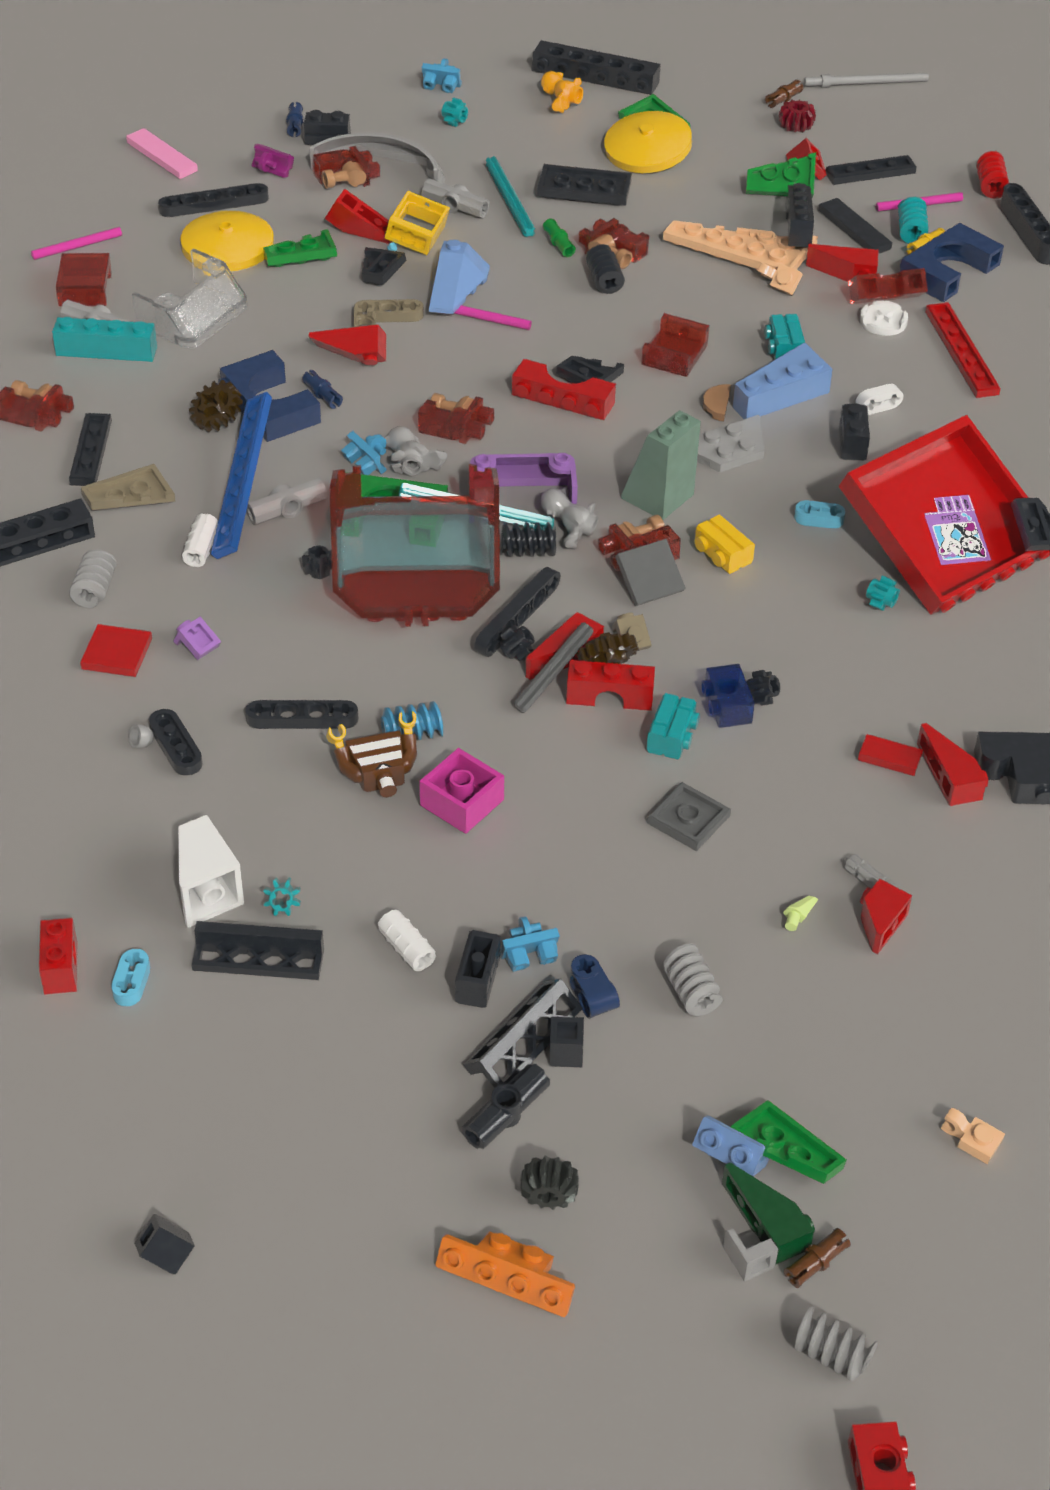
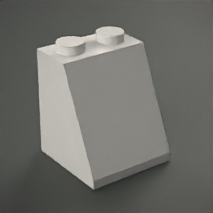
M207 815L178 826L179 885L185 925L187 928L196 925L197 921H206L244 904L240 863Z

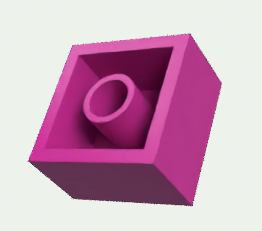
M458 747L419 781L420 806L467 834L504 800L505 776Z

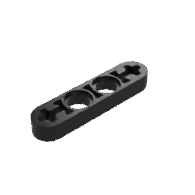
M256 700L250 702L245 709L247 724L256 729H329V727L331 729H338L339 724H342L347 729L354 727L359 720L357 705L348 700ZM287 711L295 713L294 716L288 718L281 716L283 712ZM316 711L324 713L321 717L317 718L309 715Z

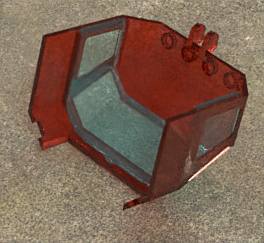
M469 464V496L362 497L361 465L353 466V472L345 473V469L333 470L330 482L333 592L361 618H367L371 622L383 621L384 618H395L396 621H405V627H411L413 617H421L423 626H429V621L439 620V617H450L451 620L462 621L466 620L467 617H473L500 590L499 479L496 468L486 467L483 472L477 470V465Z

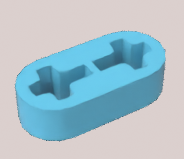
M803 500L797 503L794 518L797 523L805 526L839 528L844 523L846 512L843 506L836 503Z
M131 949L121 956L112 981L113 998L118 1005L132 1006L140 1001L150 973L149 957L145 951ZM135 962H139L136 964L134 972L131 971L130 966H134ZM128 983H131L132 988L128 989L127 993H123V991H126Z

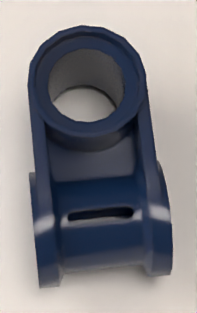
M588 954L575 957L571 964L573 975L570 978V987L583 1007L582 1011L589 1019L619 1008L620 1000L613 983L609 981L599 961Z

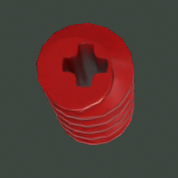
M997 151L985 152L979 157L976 164L981 191L989 198L1002 197L1004 186L1009 184L1004 158Z

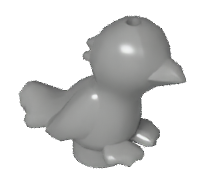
M404 426L394 427L384 437L386 439V447L395 451L392 453L391 460L394 462L399 461L392 464L394 472L401 475L406 473L413 476L420 472H426L430 468L439 470L447 459L446 452L437 449L428 450L420 443L419 438L414 436L412 431Z
M550 488L543 493L541 497L543 511L552 518L561 517L569 533L563 542L565 547L576 549L582 534L593 535L598 522V516L594 515V502L589 504L587 508L582 505L573 504L566 495V488Z

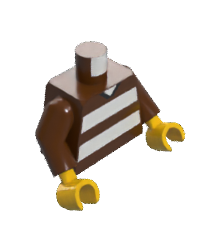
M412 711L413 721L411 723H404L402 721V712L399 714L398 723L404 729V734L402 735L400 730L351 739L345 741L346 746L343 743V738L346 735L345 727L342 724L338 725L340 737L333 736L332 730L329 727L326 738L330 743L335 744L336 749L333 751L340 772L354 783H359L365 792L379 790L380 795L385 798L395 795L397 792L396 786H401L405 783L404 774L411 771L417 758L416 734H413L412 731L416 724V714Z

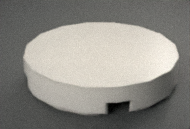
M875 301L873 305L868 306L866 304L860 312V324L864 329L873 334L882 336L896 335L904 331L907 326L908 313L906 310L902 311L901 306L894 302Z

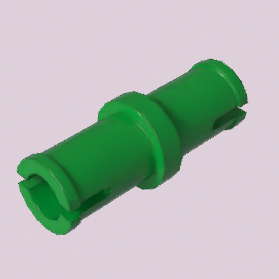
M547 219L543 223V229L550 236L553 246L558 247L564 257H571L575 253L576 247L568 239L567 232L559 227L555 219Z

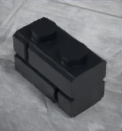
M312 110L306 112L304 119L305 145H314L332 137L351 134L350 114H344L342 111L322 113L320 110Z
M857 403L842 405L839 434L841 458L843 460L864 461L867 459L870 431L868 407Z
M475 930L469 931L455 979V1002L458 1004L480 1008L487 1007L500 961L501 936H498V934Z

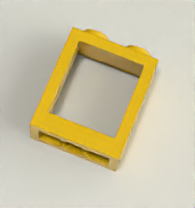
M407 191L389 219L385 239L428 255L446 225L450 207ZM408 214L435 226L430 231L403 219Z

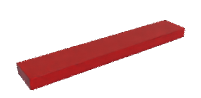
M949 302L926 305L925 313L974 396L982 398L999 395L1000 386Z

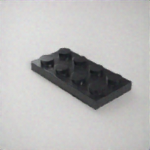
M544 164L537 187V196L548 199L561 198L569 201L580 200L590 203H609L615 206L626 205L632 173Z

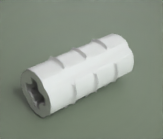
M202 513L195 518L182 553L183 561L187 565L201 567L205 564L210 554V548L213 546L218 520L214 516Z
M391 910L382 916L378 923L379 931L413 970L422 971L434 962L436 958L435 950L399 910Z

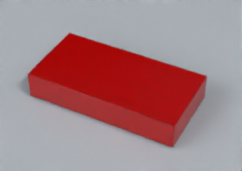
M867 734L859 752L858 760L915 776L923 749Z

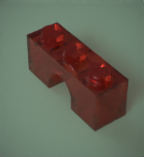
M925 268L902 270L899 273L881 276L880 273L856 275L848 280L851 304L919 297L928 292Z

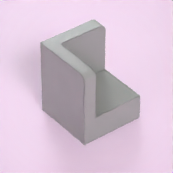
M733 1228L726 1230L723 1248L744 1281L775 1268L778 1248L771 1238L761 1242L755 1232L739 1237Z

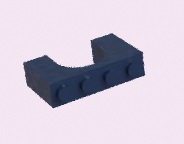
M959 222L908 256H905L900 262L899 279L937 300L945 302L958 293L961 273L946 266L941 261H960L987 274L1000 265L1004 245Z
M274 350L219 368L220 379L218 384L221 380H224L226 383L231 382L241 393L240 398L243 400V403L238 406L241 409L242 415H244L248 399L255 397L261 391L286 383L285 364ZM308 389L281 399H272L263 438L270 442L321 423L320 402Z

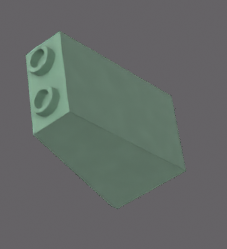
M679 410L647 435L621 494V499L653 516L658 514L664 520L694 495L701 421Z

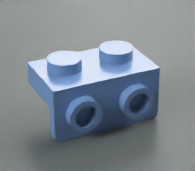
M709 1115L703 1117L692 1146L725 1164L731 1162L752 1176H755L767 1166L769 1158L763 1156L765 1150L763 1144Z

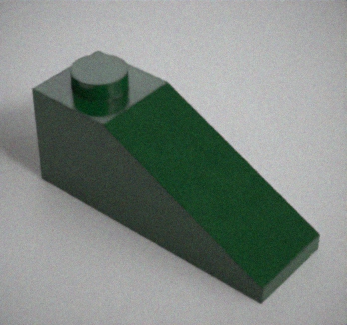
M731 1162L724 1166L722 1185L760 1241L763 1242L770 1238L773 1240L778 1248L775 1265L805 1252V1249L812 1244L815 1227L809 1215L803 1214L794 1201Z

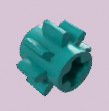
M455 97L452 98V102L446 101L441 110L444 121L448 122V125L457 127L458 122L464 123L468 117L466 103Z
M883 575L880 581L873 579L866 592V597L871 599L869 605L882 611L885 610L886 606L892 608L900 594V589L895 587L897 582Z
M290 877L286 882L281 883L277 878H274V888L265 887L263 891L266 895L270 896L263 905L264 907L271 905L274 909V916L279 911H285L290 916L291 905L300 906L301 901L294 897L300 892L301 888H293L290 885ZM278 891H281L283 895L289 894L286 903L282 899L276 900Z

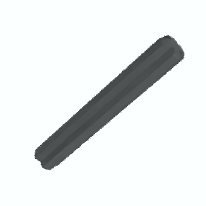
M583 622L518 696L514 706L520 712H527L574 657L576 652L579 651V648L591 637L594 630L587 623Z

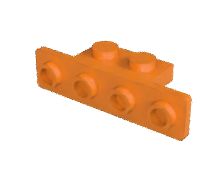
M489 1231L478 1246L448 1234L444 1235L441 1240L436 1261L437 1268L561 1317H566L575 1289L574 1283L548 1274L552 1267L554 1256L544 1253L539 1247L526 1246L511 1240L505 1234Z

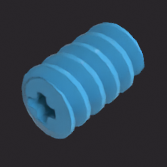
M434 701L429 703L428 710L424 703L418 704L417 711L412 704H408L405 713L401 706H396L394 715L389 707H385L383 710V715L381 716L382 733L400 730L401 734H404V729L398 723L399 714L402 712V721L404 723H411L413 721V711L416 714V724L412 731L416 734L418 740H422L423 731H426L429 738L432 739L434 731L437 729L441 737H443L442 715Z

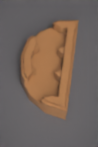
M731 384L713 386L703 396V409L711 413L712 418L724 422L731 393Z

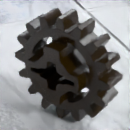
M221 380L218 385L215 381H212L211 387L208 388L204 385L202 392L195 393L198 398L191 400L193 407L189 408V412L192 414L190 416L191 420L200 430L205 428L207 432H211L213 427L216 431H219L221 425L228 427V421L230 419L236 420L234 414L241 412L238 405L243 403V400L240 398L241 393L231 382L226 383L224 380Z
M610 632L600 634L594 640L588 641L585 647L579 648V652H576L578 661L622 664L627 662L630 656L636 655L639 647L634 634L629 635V633L620 635V633L610 634Z

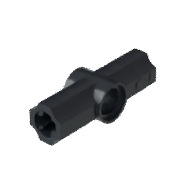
M527 1064L510 1082L497 1086L492 1091L491 1099L462 1126V1134L466 1137L468 1143L476 1149H484L505 1128L518 1124L521 1119V1113L550 1086V1079L545 1074L544 1069L537 1064Z

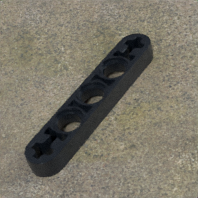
M254 183L166 196L158 201L159 213L164 217H176L257 205L267 202L269 194L267 185Z
M549 567L543 568L479 633L474 645L475 651L486 657L492 656L500 648V642L503 640L501 634L513 624L519 628L553 594L560 582V572Z

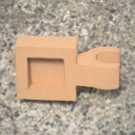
M761 263L758 268L761 276L772 280L770 283L772 288L792 296L803 275L800 271L781 263L777 270L765 263Z
M951 1108L944 1118L946 1121L941 1129L947 1134L960 1139L958 1148L988 1165L1003 1141L1005 1133L977 1117L969 1123L963 1113Z

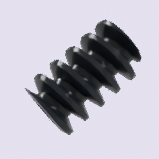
M599 244L592 247L586 255V262L596 288L605 294L619 291L625 283V278L615 253L609 245Z
M539 522L535 523L533 530H531L529 523H524L522 530H520L518 523H514L511 530H509L507 523H503L501 529L502 554L504 549H507L509 557H512L515 549H517L520 557H523L525 549H528L530 556H534L536 549H539L541 556H545L546 550L549 548L552 556L556 555V527L553 530L550 522H546L543 530Z

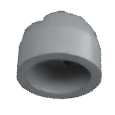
M138 724L131 726L129 730V743L133 748H144L153 742L154 734L148 726Z

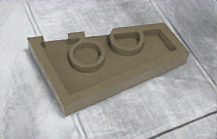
M155 464L81 487L82 496L91 510L175 502L174 492Z

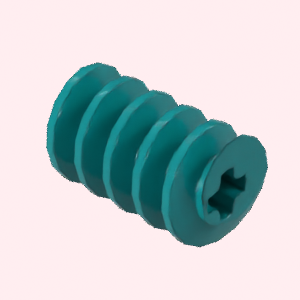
M909 197L902 200L898 204L900 237L909 244L929 231L927 205L920 197Z

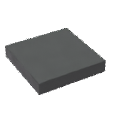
M667 539L625 551L615 556L635 607L686 589Z
M681 782L648 816L647 824L691 849L698 851L730 817L731 809Z

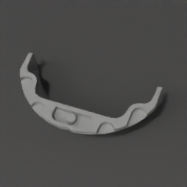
M353 133L332 137L310 147L311 170L316 171L322 162L340 160L348 153H360L422 164L426 166L428 177L441 183L445 181L443 170L432 155L418 144L401 137L380 133Z

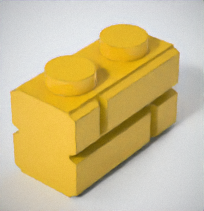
M720 514L709 521L706 520L697 525L694 544L698 551L705 552L712 558L713 563L717 567H722L731 574L739 570L740 567L743 568L752 563L755 544Z

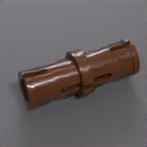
M796 79L788 85L780 86L777 91L765 97L766 104L773 101L768 107L774 108L783 101L788 102L792 96L803 91V84L795 86L801 81Z
M835 1228L832 1233L817 1245L811 1244L808 1246L802 1257L784 1269L785 1277L792 1275L793 1277L788 1281L795 1288H799L816 1272L825 1271L830 1266L829 1262L851 1246L849 1239L842 1241L847 1235L841 1229Z

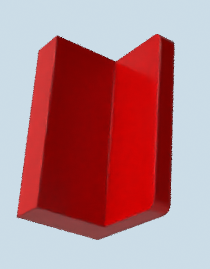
M807 138L786 154L788 160L795 157L797 159L806 157L808 154L816 152L815 176L821 180L827 175L820 150Z

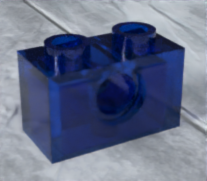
M740 664L706 668L705 680L701 681V690L703 696L708 697L709 713L711 717H715L718 727L724 728L752 724L755 703Z

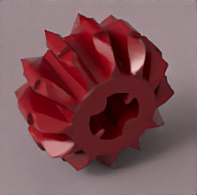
M791 99L790 102H784L779 111L781 127L786 128L787 131L792 130L795 133L797 131L803 133L805 130H811L816 119L814 105L808 104V101H800V99L798 101Z

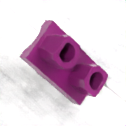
M259 143L254 145L253 167L263 172H270L284 178L288 177L289 170L293 168L294 156Z

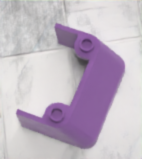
M567 453L479 454L470 461V498L476 499V487L568 485L569 501L577 504L578 485L575 459ZM471 515V521H476V515Z

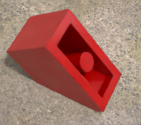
M880 878L872 888L867 887L860 899V904L863 905L860 918L871 950L876 954L882 950L908 916L912 899L911 894Z

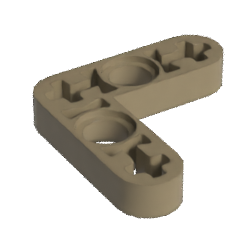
M415 299L361 300L354 305V327L376 325V322H417L424 316L423 303Z

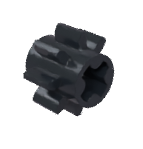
M321 545L309 548L308 555L302 556L305 574H310L315 579H324L330 576V569H336V558L333 557V551H328L326 547Z
M513 624L501 634L503 640L500 642V647L503 653L510 659L517 656L519 661H521L534 651L531 646L535 642L534 636L525 626L517 628Z
M753 671V678L748 679L745 683L746 696L748 699L753 700L754 704H760L761 706L773 704L772 697L778 696L781 689L779 679L772 675L771 671Z

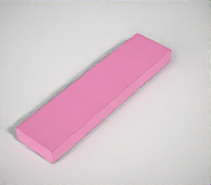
M145 128L126 136L128 144L179 179L198 171L195 162Z

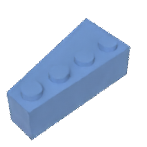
M803 343L735 383L733 409L743 419L756 415L761 417L822 396L830 391L833 369L806 343Z

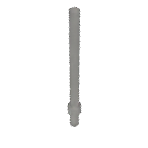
M928 73L852 76L821 74L820 77H805L804 86L820 85L823 88L830 87L831 85L924 82L928 81L929 75Z

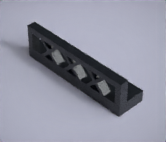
M204 921L196 922L194 930L196 948L192 961L193 971L319 980L324 955L323 930ZM203 951L217 952L220 955L214 961L202 960ZM239 954H248L252 958L244 964L236 963L233 960ZM271 956L280 957L283 960L277 966H269L264 961ZM302 959L315 960L313 969L299 968L295 963Z
M561 978L544 982L463 1066L470 1075L483 1073L494 1088L501 1084H507L527 1064H531L550 1044L551 1016L576 1017L583 1007ZM560 996L570 1008L564 1016L556 1015V1001ZM539 1018L548 1019L547 1034L545 1036L536 1035V1021ZM519 1039L528 1040L527 1054L524 1057L516 1056V1042ZM499 1060H506L507 1075L501 1080L492 1067Z

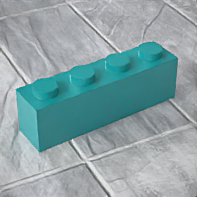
M57 317L52 331L56 356L153 362L157 350L155 323Z

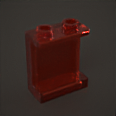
M62 253L56 282L59 306H62L66 300L86 306L107 305V279L112 276L109 253Z
M664 313L661 317L660 331L651 344L645 343L643 345L642 365L688 377L708 346L710 325Z

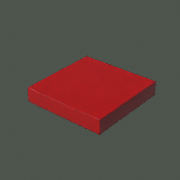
M97 624L80 661L81 669L136 677L152 641V632Z

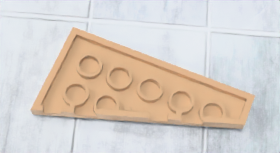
M673 220L663 232V240L672 242L675 245H682L694 251H701L717 258L733 261L736 264L755 268L756 270H758L761 263H765L776 270L780 263L797 270L806 259L808 247L788 246L787 236H776L773 231L738 227L737 231L724 230L725 226L716 225L715 228H703L701 223ZM813 236L812 244H817L818 236Z

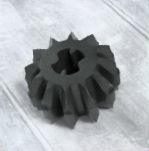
M544 1155L543 1159L535 1157L531 1159L530 1163L524 1165L520 1180L521 1196L528 1199L529 1204H538L541 1209L550 1207L552 1210H555L557 1206L567 1208L569 1203L575 1202V1197L578 1194L579 1177L578 1170L572 1167L571 1162H562L559 1157L553 1159Z

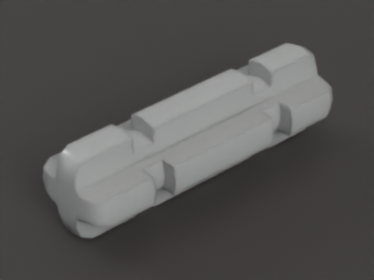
M853 854L846 860L845 869L853 875L857 873V878L870 888L875 885L879 878L886 881V876L870 864H863L864 860L858 855ZM890 879L886 881L898 888V886Z

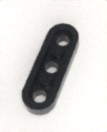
M160 709L153 712L149 718L150 729L173 769L178 774L186 776L199 772L203 765L201 752L177 713L170 709Z

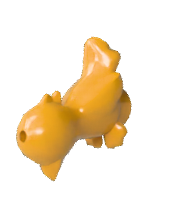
M554 71L546 72L542 76L541 86L545 93L555 94L556 99L551 104L554 111L564 113V110L568 109L571 103L579 104L583 98V88L580 87L582 83L581 78H575L573 82L563 80V73Z

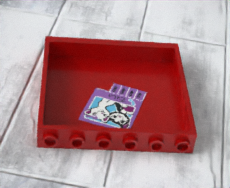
M968 415L962 416L848 472L838 486L930 615L940 610L942 613H945L953 608L960 599L962 602H965L972 598L977 590L981 589L984 592L996 583V580L1001 579L1005 581L1015 574V570L1020 568L1023 571L1034 564L1035 559L1039 558L1042 561L1050 556V550L1025 551L1011 503L1015 498H1028V496Z

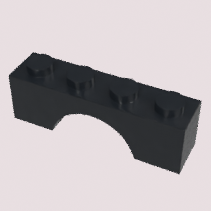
M803 183L788 185L785 209L786 220H788V246L808 247V244H812L814 229L811 186Z

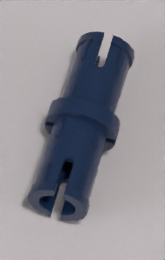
M294 102L289 105V113L286 117L288 124L287 133L291 137H294V132H296V137L301 134V126L304 119L302 115L303 106L299 102H296V107H294Z
M314 370L304 373L302 377L303 383L313 390L317 398H322L332 409H335L336 405L339 407L342 404V395L331 387L332 384L328 380L322 379Z

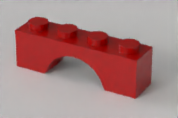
M523 359L512 375V395L605 420L615 404L616 383L594 377L581 383L560 382L549 375L546 364Z

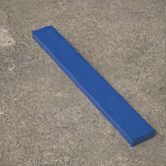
M268 392L261 393L248 399L246 402L211 550V555L216 559L238 550L272 401V396Z

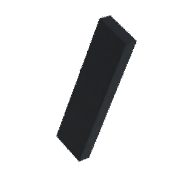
M909 155L826 166V174L833 185L916 174L917 166Z
M839 198L819 204L818 211L864 249L879 250V253L892 249V241Z
M85 414L69 476L71 486H85L97 482L112 423L111 414Z

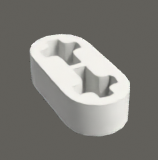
M886 384L862 391L857 396L856 403L867 406L868 415L897 407L903 400V393L895 384Z

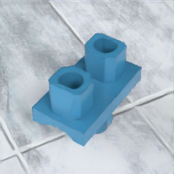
M443 58L441 64L423 63L424 89L433 90L435 85L439 84L442 85L443 91L453 93L456 87H461L460 68L450 66L448 59Z
M354 431L347 435L350 443L341 450L345 459L352 464L359 457H362L355 463L361 474L369 475L374 470H377L382 475L387 470L380 462V455L386 453V439L382 435L377 434L367 436L364 441Z
M526 916L519 918V927L509 929L511 938L502 940V948H500L501 959L507 958L513 972L529 967L530 963L527 953L537 951L540 964L543 965L557 961V942L560 937L558 929L553 928L542 931L540 922L530 924Z

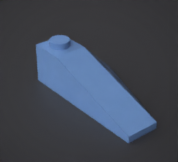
M459 240L443 242L429 312L453 314L466 302V297L469 294H474L477 291L479 284L483 285L487 281L490 265L468 243L460 242Z

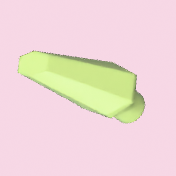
M807 896L788 906L783 911L787 917L785 928L789 931H796L799 922H803L819 899Z

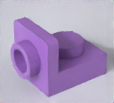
M201 617L192 622L190 620L184 621L176 629L178 633L173 641L177 646L183 642L197 660L219 647L221 643L220 639Z

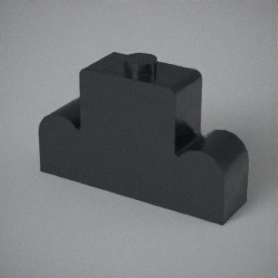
M978 731L974 756L981 769L986 771L988 780H999L1003 776H1007L1011 800L1015 804H1050V733Z

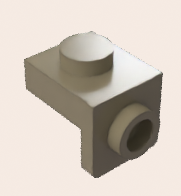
M633 613L622 614L617 617V620L611 626L612 631L620 633V635L629 633V635L634 634L639 651L649 649L652 646L643 614L636 616Z

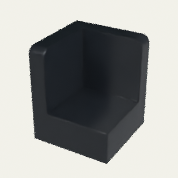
M551 1016L550 1066L582 1068L584 1017Z
M153 1214L135 1241V1246L141 1258L171 1274H176L195 1247L187 1231L156 1214Z

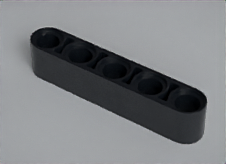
M1016 183L1006 184L1001 198V211L1034 258L1041 264L1049 265V222L1021 185Z

